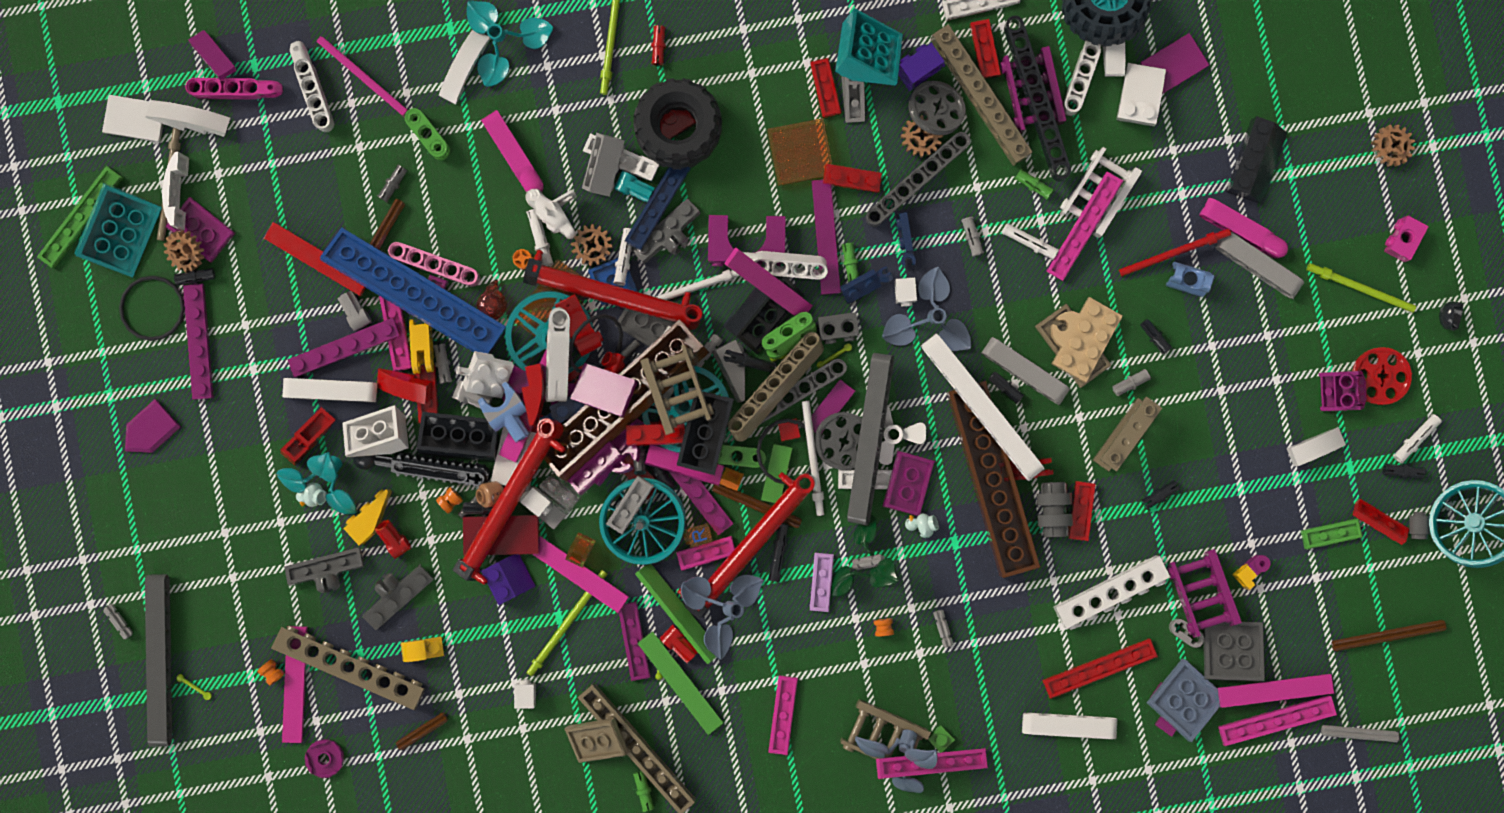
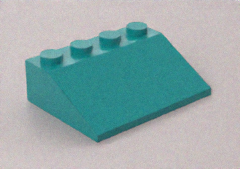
M854 8L842 23L835 72L852 81L896 85L903 34Z
M103 183L75 250V255L133 277L162 207Z

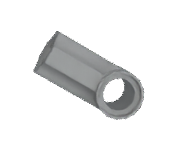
M346 292L337 298L354 332L372 323L370 316L362 308L354 292Z
M459 380L452 398L458 401L472 404L477 408H480L478 403L480 398L483 397L490 405L493 399L492 396L465 392L463 381Z

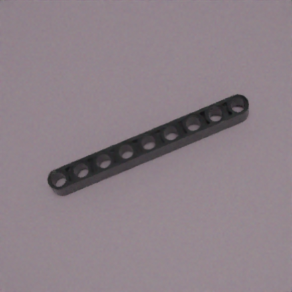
M1011 16L1004 25L1005 36L1051 177L1057 182H1062L1071 174V166L1024 22L1019 16ZM1016 23L1018 29L1012 30L1009 24ZM1015 42H1023L1024 48L1016 47ZM1027 59L1030 62V66H1023L1021 60ZM1033 77L1036 81V84H1029L1027 82V78ZM1039 95L1042 102L1036 103L1033 100V96ZM1039 114H1046L1048 120L1041 121L1039 118ZM1050 131L1053 134V139H1047L1045 132ZM1052 149L1059 152L1058 158H1054L1051 155ZM1057 168H1063L1065 176H1059Z

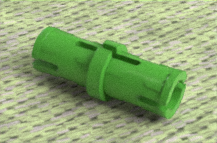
M1023 169L1015 177V180L1027 186L1028 190L1035 191L1046 200L1053 191V188L1039 181L1040 178H1034L1023 171Z
M854 243L842 244L844 254L843 265L846 266L848 282L859 277L858 259L855 256Z
M640 771V779L638 772H635L633 776L638 789L636 793L640 797L642 811H648L646 803H648L649 809L653 810L655 807L650 795L651 787H648L646 776Z

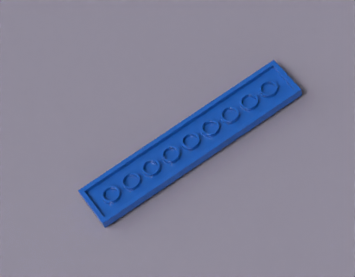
M342 227L320 256V260L472 352L478 351L489 354L506 330V326Z

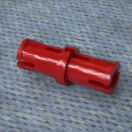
M659 25L653 26L651 64L656 66L657 58H659L658 66H663L664 49H666V44L664 43L666 27L661 26L659 34Z

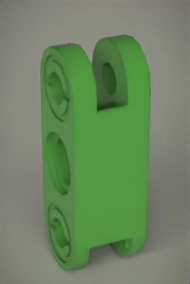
M409 109L405 114L406 124L435 159H446L450 154L449 145L419 109ZM431 130L432 135L429 138H423L424 132Z
M801 312L767 334L762 340V346L771 359H779L789 353L807 333H816L817 325L810 313Z
M723 445L722 455L718 464L758 468L760 467L758 462L753 461V456L757 454V448ZM760 450L762 463L764 464L766 455ZM734 451L742 452L743 458L741 461L735 462L732 459Z

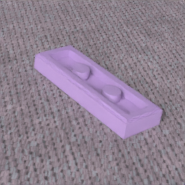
M814 553L810 598L811 611L829 612L834 554Z

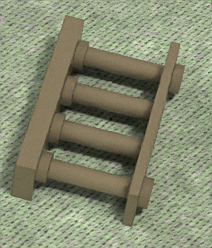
M685 344L681 346L682 353L657 362L651 361L649 358L640 360L666 435L676 433L674 428H677L679 424L702 416H706V419L710 421L712 420L711 415L714 414L711 404L706 402L692 362V359H695L691 347L687 348ZM686 360L689 371L662 381L661 379L657 380L655 372H658V369ZM691 378L693 379L695 390L670 399L663 397L661 391L664 388ZM699 397L702 405L701 409L675 418L673 416L670 417L668 410L671 409V406Z
M1145 397L1143 401L1137 398L1093 458V461L1106 471H1110L1111 468L1117 471L1159 414L1162 407L1148 397Z
M858 699L856 707L859 709L858 712L860 714L849 739L841 738L840 742L843 744V748L850 752L856 750L865 754L855 743V737H858L866 717H869L870 714L877 717V723L869 739L871 741L877 742L884 724H887V722L894 724L893 728L895 730L887 746L888 749L895 743L896 738H900L903 730H911L917 734L914 749L917 748L919 741L923 738L928 740L931 732L922 726ZM894 750L890 754H886L884 758H891Z

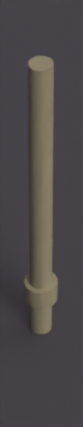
M174 127L171 141L168 144V150H170L168 164L173 154L180 151L181 145L179 143L181 130ZM162 200L157 240L165 241L167 228L165 226L168 220L164 212Z

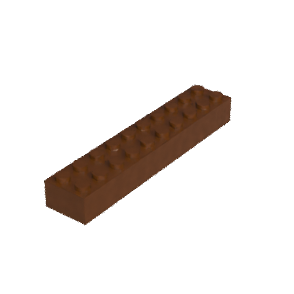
M680 319L619 374L637 381L623 418L585 405L563 425L562 435L555 440L565 447V451H557L551 446L544 458L559 478L567 482L609 441L612 442L626 429V425L633 423L655 403L640 360L649 358L651 361L657 362L683 352L681 346L684 344L687 348L691 347L695 359H692L694 366L710 353ZM686 360L658 369V372H655L657 380L661 379L662 381L689 371ZM672 386L664 388L661 391L662 394H665Z
M986 381L977 383L991 400ZM955 390L946 392L999 576L1005 578L1040 568L1007 454ZM1002 462H1003L1004 466L1001 467V469H1002V472H1001L998 463H1002Z

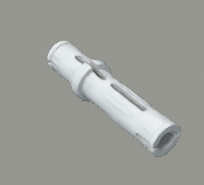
M535 209L529 210L526 213L536 244L535 251L542 250V265L550 266L554 263L542 221L538 218Z
M1007 223L1002 232L1003 235L1033 249L1035 253L1039 252L1052 260L1059 250L1045 243L1043 239L1040 238L1039 240ZM1014 233H1016V234H1018V235H1020V236H1022V237L1028 239L1029 241H1027V240H1025V239H1023V238H1021V237L1015 235Z
M630 228L623 229L618 261L615 262L616 273L613 283L618 286H625L627 270H630L629 260L632 246L624 242L631 230Z
M1432 414L1409 439L1403 442L1404 445L1393 455L1395 460L1403 464L1413 452L1418 450V446L1433 430L1442 423L1441 419Z

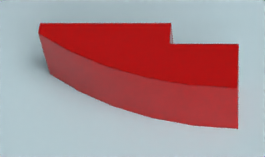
M543 364L525 367L529 386L522 387L529 426H537L544 405L545 372Z
M378 369L377 388L413 402L426 404L430 400L432 381L418 379L413 374Z
M321 407L294 433V437L280 449L281 454L296 466L336 420Z

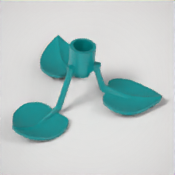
M471 0L467 3V19L470 27L479 34L487 32L488 36L493 40L496 56L490 53L485 54L478 62V73L486 87L499 84L508 75L509 61L504 57H499L497 45L498 42H502L505 39L506 34L523 37L525 46L531 49H538L545 45L553 31V26L540 18H528L521 22L520 30L522 33L504 30L500 25L495 24L498 20V11L494 5L488 2Z
M329 452L308 459L307 466L312 474L307 478H303L299 471L292 468H283L276 473L282 484L296 493L305 491V483L317 475L319 478L331 482V493H327L325 496L331 508L343 514H356L358 512L353 498L347 492L334 490L338 477L337 472L343 464L338 457L331 456Z

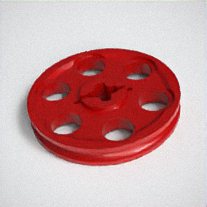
M1379 347L1364 352L1358 357L1352 371H1360L1362 369L1367 372V378L1365 379L1366 391L1369 387H1373L1376 390V394L1372 398L1366 392V401L1371 404L1386 405L1394 403L1407 393L1411 385L1412 372L1408 361L1401 353L1391 348ZM1370 354L1377 356L1376 364L1369 362L1368 357ZM1390 355H1394L1397 359L1394 366L1390 365L1387 361ZM1381 372L1383 375H1386V378L1382 379V381L1378 377V374ZM1399 372L1405 375V381L1402 383L1396 379V375ZM1388 388H1392L1395 391V396L1392 399L1386 396Z

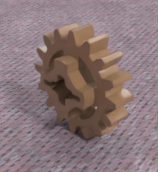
M914 121L906 122L908 128L903 127L902 131L905 134H901V138L905 139L902 142V146H908L906 152L912 150V156L919 153L920 158H922L924 153L930 156V150L933 152L937 151L936 146L941 145L938 139H941L943 135L927 133L920 127H917L916 131L910 132L916 124ZM919 133H923V136H926L924 140H920ZM910 141H913L917 145V147H915ZM928 141H933L929 147L925 148Z
M1388 125L1386 129L1383 127L1379 130L1380 133L1374 135L1377 140L1371 142V144L1375 145V148L1371 151L1377 152L1374 158L1380 157V164L1387 162V167L1392 166V164L1396 167L1400 165V162L1402 164L1406 163V158L1413 156L1410 151L1415 150V147L1411 146L1415 140H1410L1409 138L1412 133H1405L1406 127L1400 130L1399 125L1394 127Z
M591 224V228L588 229L584 225V231L577 230L579 235L574 237L576 242L571 243V246L576 248L572 250V253H578L576 259L580 260L582 258L583 265L589 262V266L592 267L593 262H596L599 266V260L602 259L606 262L605 255L611 256L608 249L613 248V245L608 244V242L612 239L611 237L606 238L608 232H601V226L595 229L594 224ZM592 233L590 237L584 238L586 234ZM600 237L604 240V247L599 243ZM594 241L596 248L592 247L591 250H589V246L587 244H592ZM579 244L584 246V254L580 252ZM596 253H599V254H600L599 256H597V257H595V258H591L593 254H596Z
M184 230L173 232L170 236L166 237L168 242L164 243V246L167 247L164 253L169 255L167 261H172V267L177 265L178 271L182 269L184 272L192 271L202 264L200 260L204 259V256L201 255L204 249L199 247L201 241H196V235L191 237L190 231L186 233Z

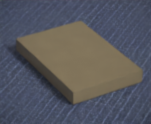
M615 718L568 725L565 728L579 763L625 756L628 753Z

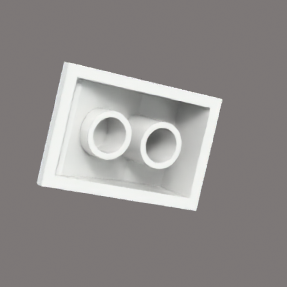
M1131 63L1127 64L1116 120L1148 126L1156 125L1166 69Z
M395 405L343 422L346 457L392 454L409 448L406 418Z

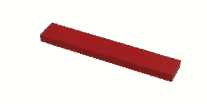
M272 223L264 237L265 240L357 295L362 296L366 287L321 261L320 256L324 251L277 223Z
M1148 638L1042 681L1051 699L1158 656L1151 639Z

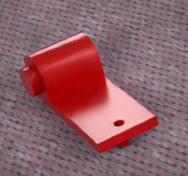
M575 294L555 304L556 308H563L569 314V335L571 339L579 326L588 320ZM589 323L578 333L574 345L582 357L601 347V342L604 340L600 332H595Z

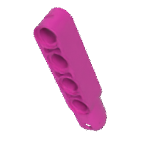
M191 78L185 85L186 91L198 99L276 98L283 93V87L280 82L255 80L252 78H224L222 80H219V78ZM200 84L199 91L194 92V87ZM219 85V90L213 93V87ZM238 85V90L232 93V87ZM257 85L256 92L251 93V87Z
M496 110L481 119L525 191L536 188L542 192L544 189L542 180L499 112Z
M1208 198L1205 207L1199 214L1202 219L1221 230L1229 228L1230 232L1271 258H1281L1288 252V245L1283 239L1213 198Z

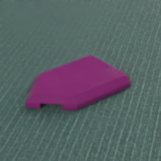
M154 399L127 423L125 451L153 453L181 426L158 400Z

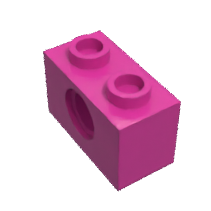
M1410 216L1398 219L1394 225L1396 230L1385 242L1387 247L1384 252L1402 262L1410 261L1429 226ZM1402 234L1407 236L1406 243L1401 238Z

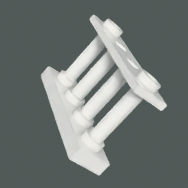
M1104 147L1099 151L1095 150L1090 158L1092 163L1069 200L1066 198L1060 206L1063 209L1060 213L1061 216H1064L1067 211L1077 217L1081 215L1083 210L1072 203L1077 195L1088 201L1093 194L1082 187L1087 179L1098 185L1101 182L1102 178L1092 172L1097 163L1123 177L1124 184L1117 191L1114 200L1108 206L1092 234L1097 238L1104 234L1142 172L1136 167L1132 171H1126L1103 157L1102 155L1106 150Z

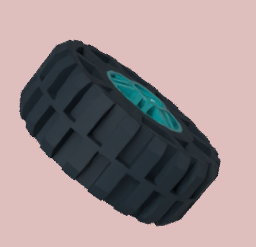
M1062 0V13L1065 23L1070 25V30L1083 41L1087 40L1097 46L1098 44L1104 46L1120 45L1125 40L1133 39L1136 33L1142 30L1148 17L1152 0Z

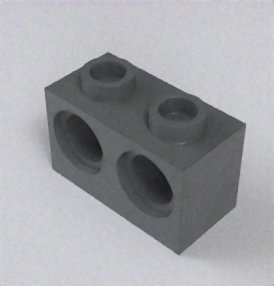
M856 312L818 317L817 319L821 342L825 341V344L837 343L836 339L843 338L844 342L854 341L855 337L859 336ZM844 323H851L853 331L850 333L843 330ZM827 325L833 326L834 334L826 335L824 327Z

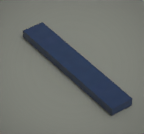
M669 167L624 242L639 251L643 249L691 170L690 167L681 169Z

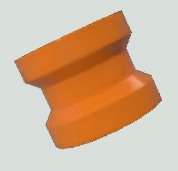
M519 249L513 255V263L519 269L526 270L529 258L533 259V257L527 250Z
M893 619L874 620V625L876 626L875 636L894 635V630L891 626Z

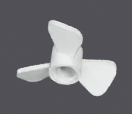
M887 406L884 426L885 441L882 443L879 462L884 465L892 463L894 446L903 439L917 444H922L926 441V426L924 423H917L903 429L900 425L893 424L889 406ZM891 429L898 430V439L894 440L890 437L889 432Z

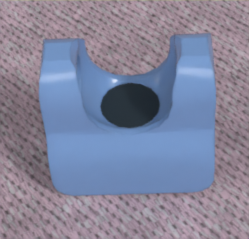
M1173 261L1172 266L1175 269V274L1166 283L1167 287L1200 297L1205 296L1210 291L1214 275L1211 272Z

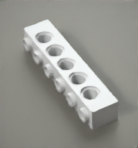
M1155 555L1053 606L1062 626L1072 630L1079 627V622L1085 619L1087 621L1098 617L1097 613L1101 611L1106 613L1115 608L1114 605L1119 602L1124 604L1131 601V596L1137 593L1138 595H1143L1149 591L1148 588L1154 585L1158 587L1165 584L1166 579L1170 578V575L1161 557ZM1146 571L1151 574V578L1147 582L1143 580V574ZM1128 580H1132L1134 583L1131 590H1127L1125 587ZM1114 588L1117 594L1115 598L1110 599L1108 592ZM1094 597L1099 599L1097 607L1091 606V600ZM1076 606L1082 607V613L1079 616H1075L1073 612Z

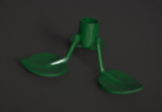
M873 515L868 525L859 524L853 537L855 544H863V547L871 556L875 554L870 550L867 543L874 541L878 529L877 520ZM885 558L876 567L870 568L871 574L851 572L849 566L840 568L832 578L831 597H841L847 594L853 586V576L870 578V584L875 588H884L898 583L899 579L895 562L890 558Z

